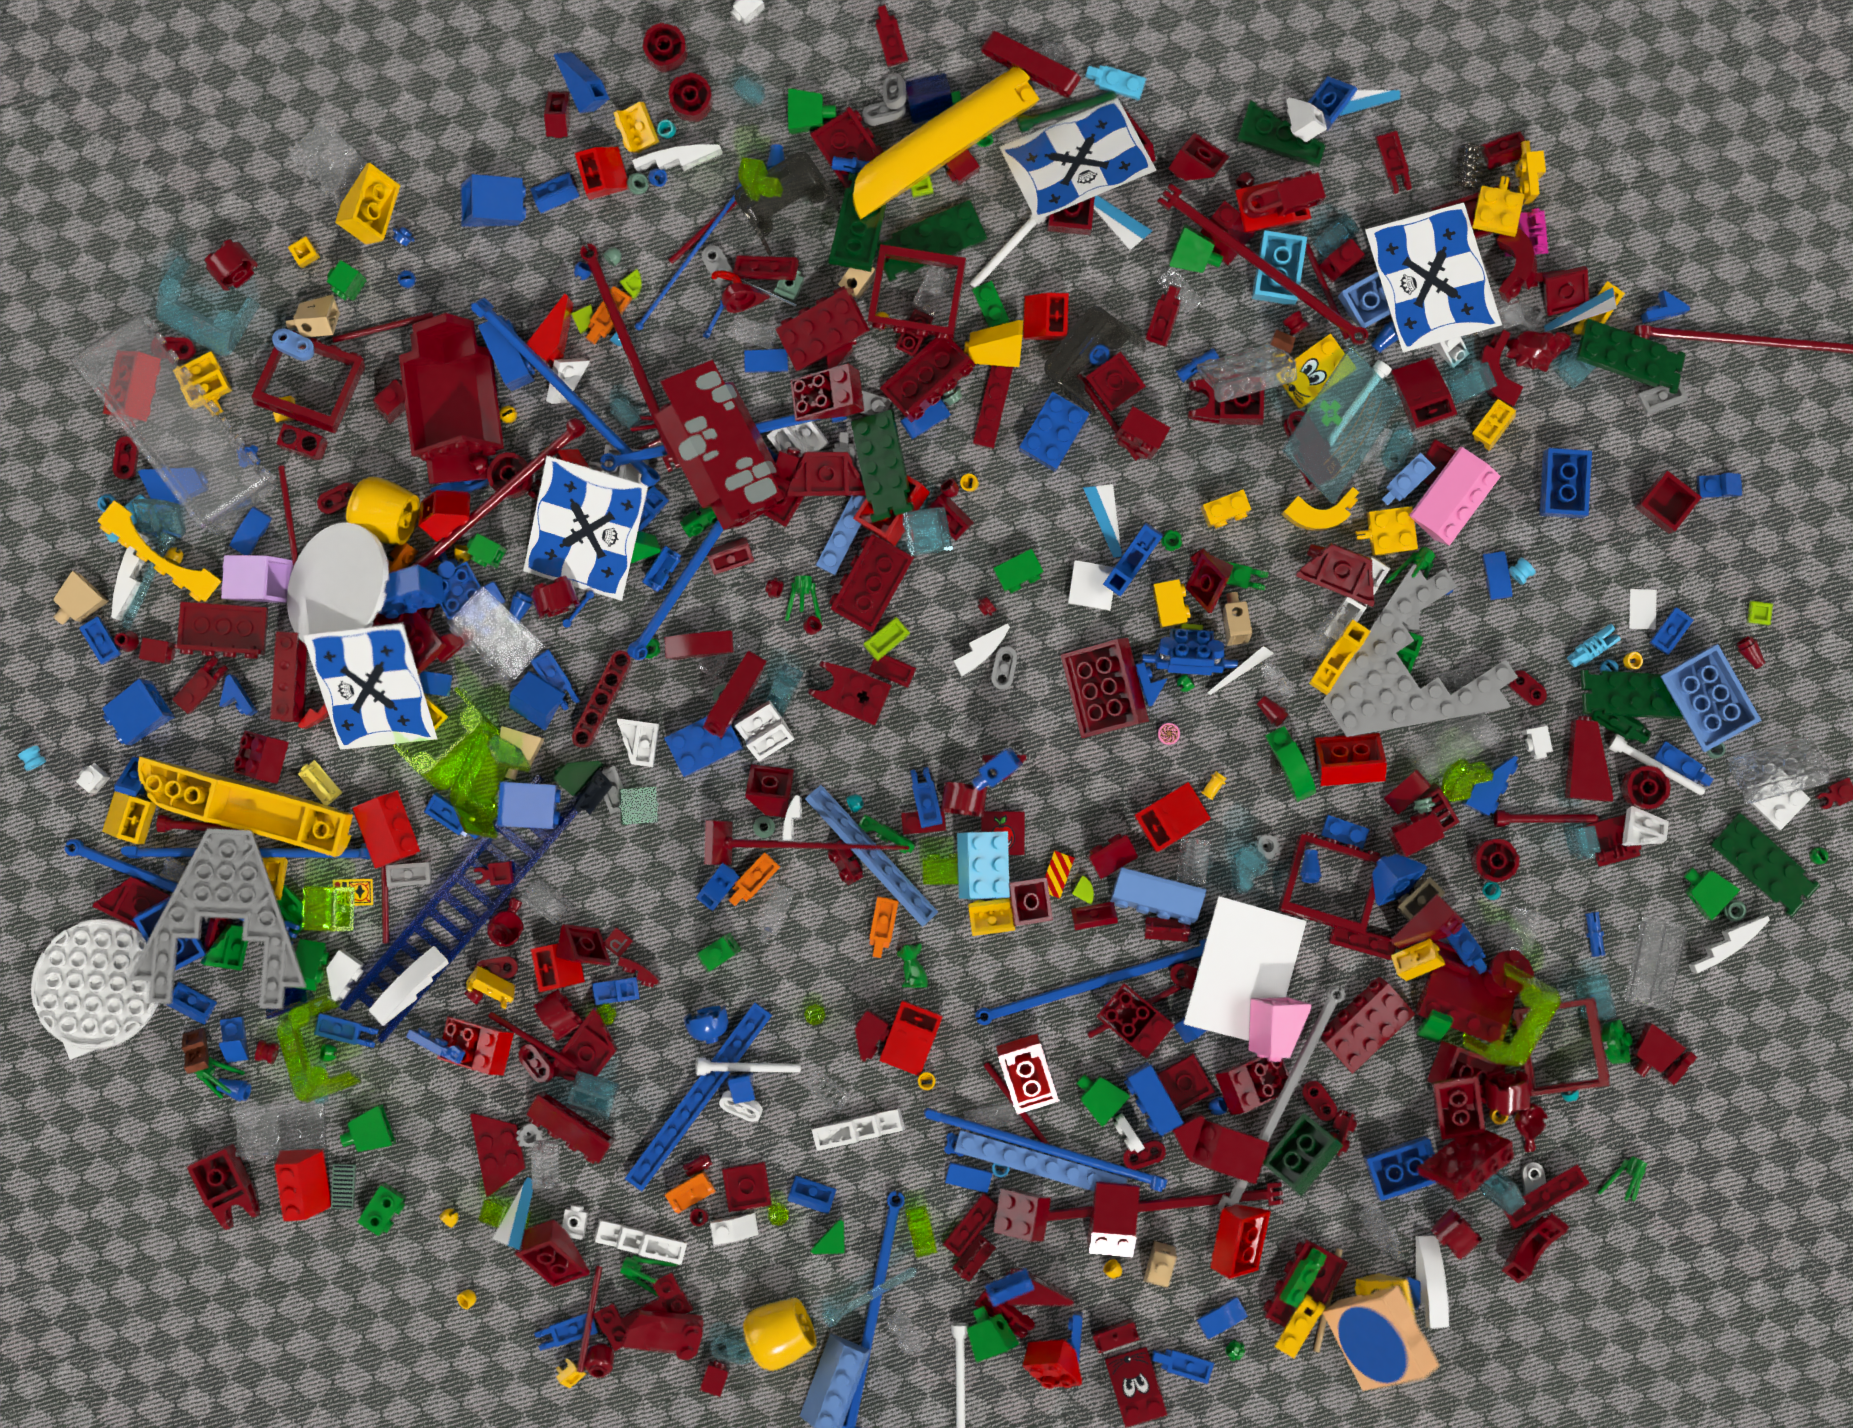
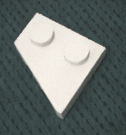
M585 358L554 360L552 370L574 391L589 364V360ZM550 383L546 401L551 404L567 403L568 400Z
M617 718L631 764L654 767L660 724Z
M1630 806L1626 811L1622 845L1663 843L1667 840L1669 821Z

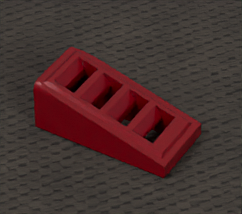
M1436 783L1432 784L1431 787L1419 796V799L1432 797V802L1435 803L1441 800V803L1433 807L1432 811L1428 813L1434 814L1443 832L1460 822L1441 788ZM1446 808V810H1445L1444 812H1442L1441 814H1439V815L1436 816V813H1437V812H1439V811H1441L1442 809ZM1448 815L1451 816V818L1441 824L1440 820Z

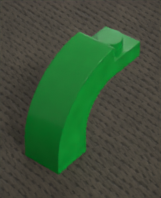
M1283 726L1265 735V739L1284 772L1287 787L1295 801L1298 803L1316 794V787L1309 768L1286 727Z

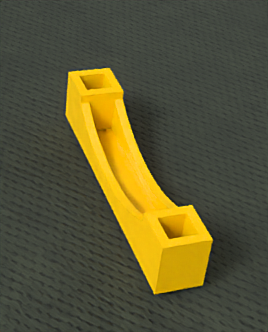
M114 500L98 519V522L101 523L99 528L109 535L113 532L119 537L117 541L126 548L133 547L137 550L135 555L145 562L149 559L155 564L153 568L162 575H165V573L173 577L171 582L181 589L185 586L191 591L189 595L198 602L201 600L206 602L222 580L206 568H203L202 571L187 569L157 554L137 532L131 519L133 513Z

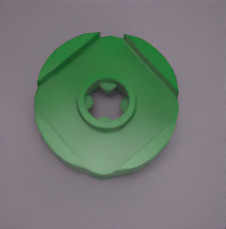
M1619 1019L1604 1023L1602 1027V1042H1607L1608 1049H1604L1607 1058L1612 1064L1629 1063V1046L1632 1045L1631 1034L1626 1033Z

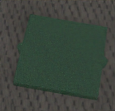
M656 787L619 789L620 805H618V808L620 809L621 825L658 822L657 807L659 803L657 802Z

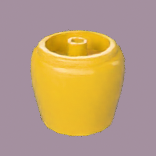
M367 477L356 485L349 498L346 522L366 528L376 535L381 543L403 545L408 541L417 524L420 501L417 495L394 482L380 477Z
M797 1298L758 1307L747 1314L743 1323L744 1336L754 1360L761 1368L768 1371L778 1370L790 1365L814 1349L817 1344L810 1316Z

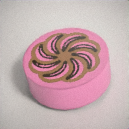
M1166 723L1158 730V738L1165 745L1176 743L1180 737L1178 727L1172 723Z

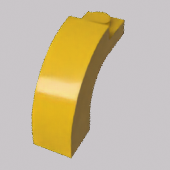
M1352 487L1334 507L1327 510L1315 509L1297 496L1281 515L1295 526L1305 530H1328L1341 524L1351 515L1345 508L1347 507L1350 510L1358 501L1356 496L1360 492Z
M1352 619L1319 664L1309 684L1325 695H1328L1346 665L1362 647L1371 631Z

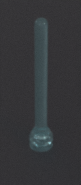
M160 531L157 537V544L159 546L156 553L163 557L166 550L174 545L177 538ZM153 562L150 563L123 621L122 626L125 629L131 627L155 576L156 570L153 568L155 566Z
M911 1267L838 1309L829 1308L822 1312L826 1325L829 1328L837 1325L842 1316L915 1276L917 1270Z

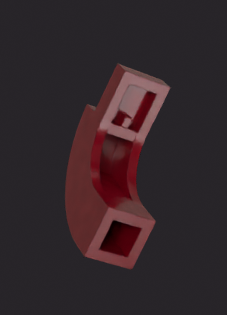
M1517 228L1515 237L1500 234L1497 238L1499 248L1516 260L1513 271L1498 289L1501 299L1508 303L1519 294L1521 286L1528 290L1530 289L1537 273V258L1529 237L1520 228Z
M1503 329L1499 334L1495 333L1490 342V345L1493 347L1486 345L1482 348L1478 359V374L1482 387L1495 402L1499 399L1513 408L1523 390V386L1509 380L1501 370L1500 356L1511 335L1510 332Z
M1553 1213L1547 1217L1541 1216L1514 1246L1501 1271L1518 1284L1532 1274L1543 1252L1568 1231L1569 1225Z

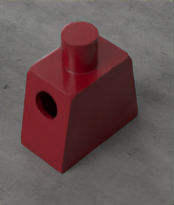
M1350 238L1331 253L1319 267L1330 282L1333 283L1364 259L1365 254L1354 240ZM1330 264L1334 266L1335 271L1331 268Z
M400 379L393 380L373 399L375 409L390 424L406 410L402 380Z
M1647 1022L1632 1050V1054L1640 1060L1633 1071L1643 1078L1651 1068L1656 1072L1662 1073L1686 1048L1653 1023Z

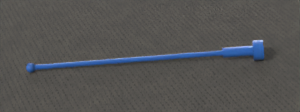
M754 159L751 160V162L748 164V168L750 170L743 178V180L740 182V184L737 186L736 193L733 195V197L724 207L722 212L719 214V216L716 218V220L713 222V224L710 226V228L698 242L696 247L693 249V251L690 253V255L687 257V259L684 261V263L672 277L670 282L667 284V286L664 288V290L661 292V294L658 296V298L646 312L641 321L635 324L636 330L643 329L644 322L647 320V318L650 316V314L653 312V310L665 296L667 291L670 289V287L673 285V283L676 281V279L679 277V275L682 273V271L694 257L696 252L699 250V248L702 246V244L705 242V240L708 238V236L720 222L722 217L725 215V213L728 211V209L731 207V205L734 203V201L737 199L740 193L743 194L745 192V190L756 177V175H763V173L766 171V168L763 165H761Z

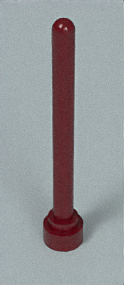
M1496 810L1494 812L1495 827H1505V825L1510 823H1596L1599 820L1596 814H1509L1505 810Z
M158 815L156 823L157 832L164 833L172 831V829L206 831L207 829L238 830L208 822L173 820L168 815Z

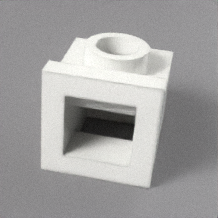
M735 0V5L730 13L738 22L741 20L746 25L765 9L764 2L762 0Z
M1548 726L1522 731V735L1527 734V739H1525L1526 749L1528 752L1530 751L1534 759L1547 757L1546 753L1553 751Z
M93 763L80 771L78 774L80 777L76 782L88 793H97L111 777L96 763Z
M571 1205L570 1208L567 1207L565 1209L562 1227L568 1232L570 1238L582 1240L585 1237L589 1211L583 1210V1206ZM572 1218L578 1221L576 1226L571 1225L570 1220Z

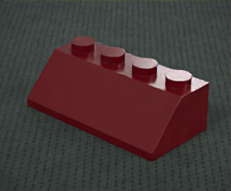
M544 1091L537 1095L526 1114L530 1117L529 1121L537 1127L542 1125L548 1129L547 1133L555 1139L560 1137L566 1142L565 1145L575 1152L579 1150L584 1154L583 1157L592 1164L595 1162L599 1164L616 1140Z

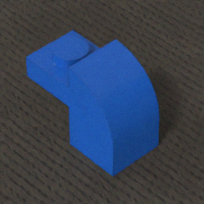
M722 863L696 898L713 911L735 885L740 876L731 867Z

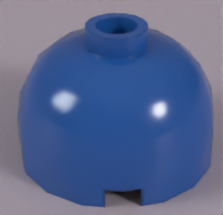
M720 1005L699 1009L693 1017L691 1013L687 1014L684 1017V1023L689 1035L698 1041H705L706 1044L717 1042L719 1040L718 1037L727 1030L728 1014L726 1007L723 1006L721 1009Z

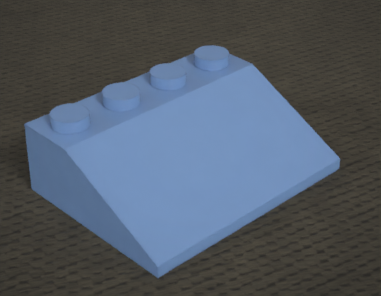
M1718 644L1706 648L1660 676L1703 752L1710 750L1761 721Z

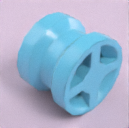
M1520 558L1515 566L1509 568L1510 575L1521 585L1526 583V579L1529 576L1536 574L1535 569L1524 558Z
M38 745L18 754L19 759L25 763L24 768L26 771L37 768L46 762L45 758L39 753L40 748Z

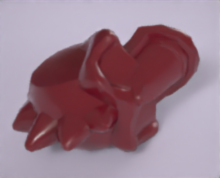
M1526 331L1516 338L1507 341L1506 346L1510 350L1507 352L1506 357L1514 359L1518 367L1523 366L1532 370L1538 368L1542 372H1547L1553 359H1556L1558 355L1571 346L1572 340L1569 335L1563 332H1557L1553 335L1549 332Z

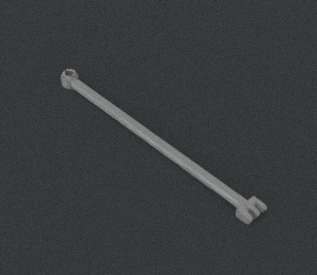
M1332 985L1327 989V1000L1258 1137L1259 1139L1269 1142L1336 1004L1344 999L1345 992L1338 985ZM1335 991L1340 992V996L1338 998L1333 997V993ZM1238 1179L1230 1196L1228 1197L1223 1194L1217 1209L1222 1211L1225 1204H1228L1227 1207L1236 1204L1243 1205L1239 1201L1248 1182Z

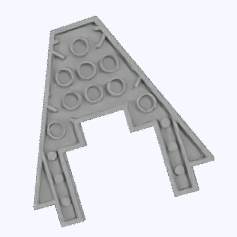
M1414 564L1370 628L1371 632L1362 647L1351 658L1330 693L1323 699L1324 704L1346 737L1511 707L1500 689L1518 677L1506 659L1450 695L1439 677L1419 688L1396 653L1414 641L1402 622L1457 587L1446 569L1426 580L1421 571L1418 572L1415 578H1412L1411 575L1417 565Z
M207 829L136 962L129 980L150 981L148 1003L172 1004L178 938L200 939L202 917L244 919L243 941L265 942L259 1008L283 1009L285 987L306 988V983L253 831Z

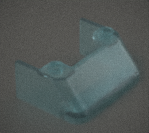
M177 255L159 286L155 310L157 319L219 356L230 355L260 304L248 296L238 314L229 310H223L217 314L214 321L178 301V298L182 292L180 281L190 264Z

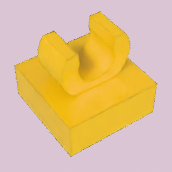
M566 1359L568 1367L565 1369L560 1366L556 1367L559 1373L556 1378L560 1384L571 1388L586 1373L584 1370L583 1373L577 1372L578 1365Z

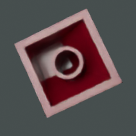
M1194 132L1180 149L1168 169L1175 176L1185 181L1211 178L1218 173L1230 156Z
M1226 201L1222 203L1210 218L1212 222L1244 245L1256 233L1255 231L1244 232L1240 212ZM1202 229L1200 233L1215 242L1212 252L1223 255L1222 262L1229 266L1238 254L1208 231Z
M751 764L745 798L765 815L785 818L790 806L794 769Z

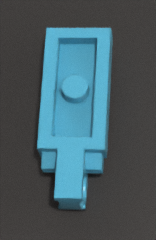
M1101 65L1099 69L1088 66L1085 78L1095 80L1094 85L1099 86V89L1109 92L1114 91L1116 94L1135 100H1140L1146 81L1144 77Z

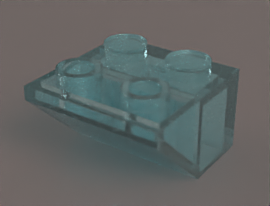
M945 507L903 513V526L907 532V547L911 556L931 555L953 550Z
M1245 843L1231 859L1233 891L1238 894L1242 892L1247 893L1255 884L1252 882L1256 876L1261 877L1269 868L1266 865L1269 860L1250 843Z
M578 1071L569 1094L567 1108L609 1120L620 1084Z

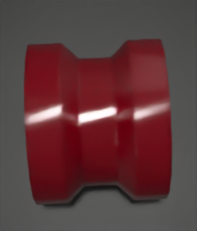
M1300 310L1282 322L1284 326L1290 329L1291 336L1298 334L1310 325L1307 320L1303 319Z
M260 1040L255 1052V1061L260 1062L264 1060L268 1064L273 1065L277 1058L279 1044H269L266 1040Z

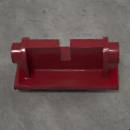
M827 849L830 861L837 866L841 880L846 882L848 886L864 877L862 874L863 870L856 859L850 863L847 859L853 856L850 849Z
M1146 917L1145 939L1188 942V936L1190 935L1189 925L1179 923L1178 919Z
M1342 1109L1336 1114L1332 1126L1340 1130L1339 1134L1330 1132L1343 1145L1337 1154L1338 1156H1342L1343 1152L1347 1153L1351 1142L1347 1139L1350 1132L1354 1133L1358 1120L1355 1119L1356 1114H1352L1349 1117V1112Z
M979 1234L952 1269L962 1279L970 1282L996 1247Z

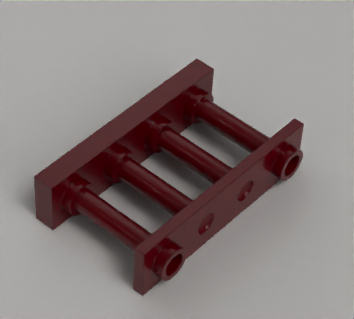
M276 632L271 720L301 722L305 716L309 652L306 644L298 638L299 633Z

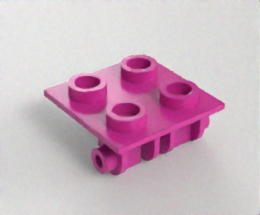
M1532 209L1531 212H1522L1518 228L1529 237L1535 255L1548 254L1545 211ZM1505 252V257H1511V255Z

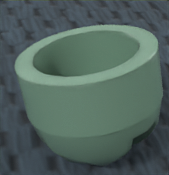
M611 247L603 253L606 261L613 267L621 260V252L617 248Z
M1720 743L1706 751L1707 755L1713 759L1720 758L1725 753V745ZM1711 750H1720V753L1711 752Z

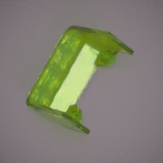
M456 687L454 691L468 705L460 715V722L467 731L438 758L434 759L427 752H418L412 756L402 744L395 743L393 745L394 749L405 761L438 790H447L491 751L499 743L501 730L459 687Z
M482 729L477 733L450 791V801L466 834L497 839L498 834L492 822L498 816V806L494 798L500 788V782H503L509 768L529 772L531 768L519 747L491 731Z
M1505 963V975L1524 984L1520 992V998L1523 1004L1530 1007V1010L1510 1044L1503 1041H1494L1488 1046L1466 1033L1463 1035V1044L1470 1050L1495 1063L1518 1067L1524 1065L1529 1059L1559 1008L1561 996L1555 988Z
M324 995L294 1007L277 1027V1035L294 1095L304 1103L361 1083V1079L350 1071L330 1078L325 1068L321 1066L311 1067L300 1028L308 1025L311 1017L339 1007L338 1002L334 1001L329 995Z

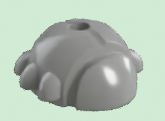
M1257 836L1258 841H1255V851L1263 859H1271L1275 856V853L1280 852L1278 849L1280 843L1277 842V836Z
M532 1123L525 1124L517 1131L518 1136L516 1140L519 1141L518 1145L525 1147L539 1146V1141L543 1139L541 1136L543 1131Z

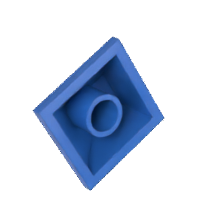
M1399 854L1380 858L1376 863L1377 867L1372 872L1377 905L1380 906L1398 899L1406 892L1409 894L1427 869V866Z

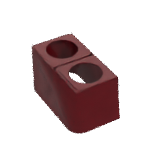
M283 423L276 444L283 450L318 461L323 458L328 441L324 436ZM287 429H292L296 433V440L292 444L283 442ZM306 436H313L317 441V446L312 451H307L302 447V440Z

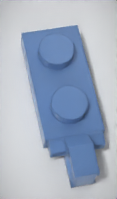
M1419 453L1389 482V485L1386 487L1389 492L1382 500L1386 505H1389L1395 498L1401 501L1435 467L1422 453Z

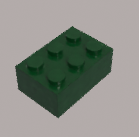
M1303 1113L1264 1160L1263 1165L1302 1196L1343 1145Z

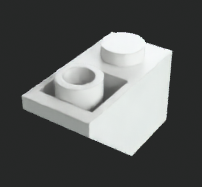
M1290 97L1286 99L1287 113L1292 125L1290 128L1295 137H1299L1307 142L1327 129L1324 114L1321 110L1308 102Z
M1461 337L1432 344L1453 368L1469 355Z
M344 949L336 953L326 968L331 998L334 1001H338L341 998L345 999L351 991L350 984L353 980L357 981L364 972L362 970L364 963Z

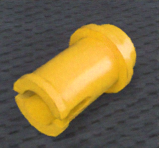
M1218 772L1210 775L1212 778L1201 792L1211 800L1214 799L1221 786L1226 784L1225 780L1227 778Z

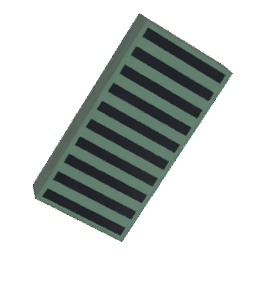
M333 1164L331 1208L354 1209L356 1164Z

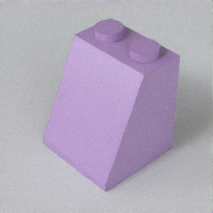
M224 555L221 598L234 601L287 603L288 585L293 570L292 560L271 556Z

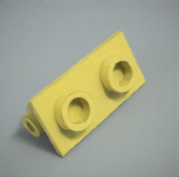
M315 760L309 765L303 766L301 768L302 771L298 773L324 805L328 806L342 794V791Z

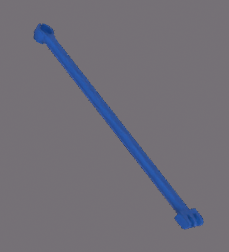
M481 298L471 305V309L480 318L484 316L620 454L633 452L492 310L494 306L486 298ZM643 461L630 463L641 474L640 480L645 486H654L660 480L658 472Z
M794 414L755 423L759 433H764L820 419L795 421ZM847 417L831 418L832 423L844 421ZM664 445L616 456L607 453L601 457L600 464H602L601 468L605 472H613L617 466L664 456L667 453ZM611 461L613 465L611 467L605 466V462Z
M768 448L775 462L778 456L770 448ZM718 520L640 637L629 645L628 655L633 659L642 660L647 656L646 646L723 532V528Z
M71 839L66 842V845H75L73 852L70 850V846H65V852L69 856L80 855L174 893L178 885L174 881L86 847L79 839ZM288 920L285 921L289 937L296 938L297 934L289 930L290 928L299 930L300 925Z
M361 844L359 849H345L338 857L307 848H259L262 858L371 859L365 844ZM124 846L121 848V853L128 858L193 857L197 848H138L136 846Z
M1207 938L1199 940V947L995 1008H980L977 1010L975 1017H980L982 1013H987L988 1019L985 1021L978 1019L976 1021L981 1025H988L993 1019L1200 958L1203 956Z
M926 1108L924 1110L925 1117L930 1120L940 1121L1149 1183L1150 1189L1159 1192L1166 1188L1168 1180L1157 1175L1129 1169L1128 1167L942 1113L935 1109Z
M896 1191L889 1193L887 1198L889 1209L861 1346L869 1349L870 1353L899 1210L905 1201L904 1195L900 1191L898 1193L900 1197L898 1203L892 1201ZM870 1353L849 1407L846 1422L842 1428H861L856 1426Z

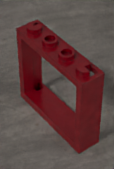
M880 244L868 324L878 330L891 328L893 332L906 334V331L915 332L914 335L919 337H927L929 334L935 335L936 339L939 340L954 338L967 264L966 258ZM886 258L957 269L948 327L876 316Z
M282 336L279 340L284 341L287 337ZM309 338L313 343L314 353L352 366L331 415L328 416L265 393L283 352L274 347L251 396L254 405L336 434L365 369L363 358L355 352L347 353L335 345L327 346L318 339ZM302 345L300 348L305 349L306 346Z
M1311 832L1299 835L1278 911L1354 934L1364 935L1375 900L1373 876L1360 923L1291 903L1290 899L1306 843L1376 864L1382 858L1380 857L1381 854L1374 851L1365 853L1359 851V847L1347 844V847L1338 845L1339 841L1331 838H1326V841L1318 839V835Z
M1595 996L1516 1007L1514 1009L1512 1023L1513 1026H1517L1518 1030L1515 1040L1517 1048H1521L1522 1051L1519 1062L1521 1070L1525 1069V1073L1529 1076L1530 1096L1610 1085V1075L1604 1043L1602 1042V1032ZM1586 1005L1599 1078L1537 1086L1524 1014Z

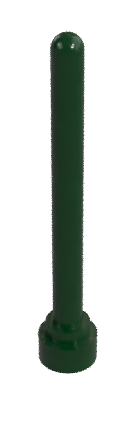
M1110 91L1032 117L1025 114L1017 116V124L1020 132L1025 133L1030 131V128H1033L1035 124L1114 100L1117 95L1114 91Z

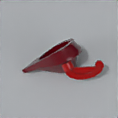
M718 270L711 274V278L714 280L719 277L733 282L724 290L721 298L723 306L730 313L745 311L770 298L765 292L743 284L738 275L732 272Z

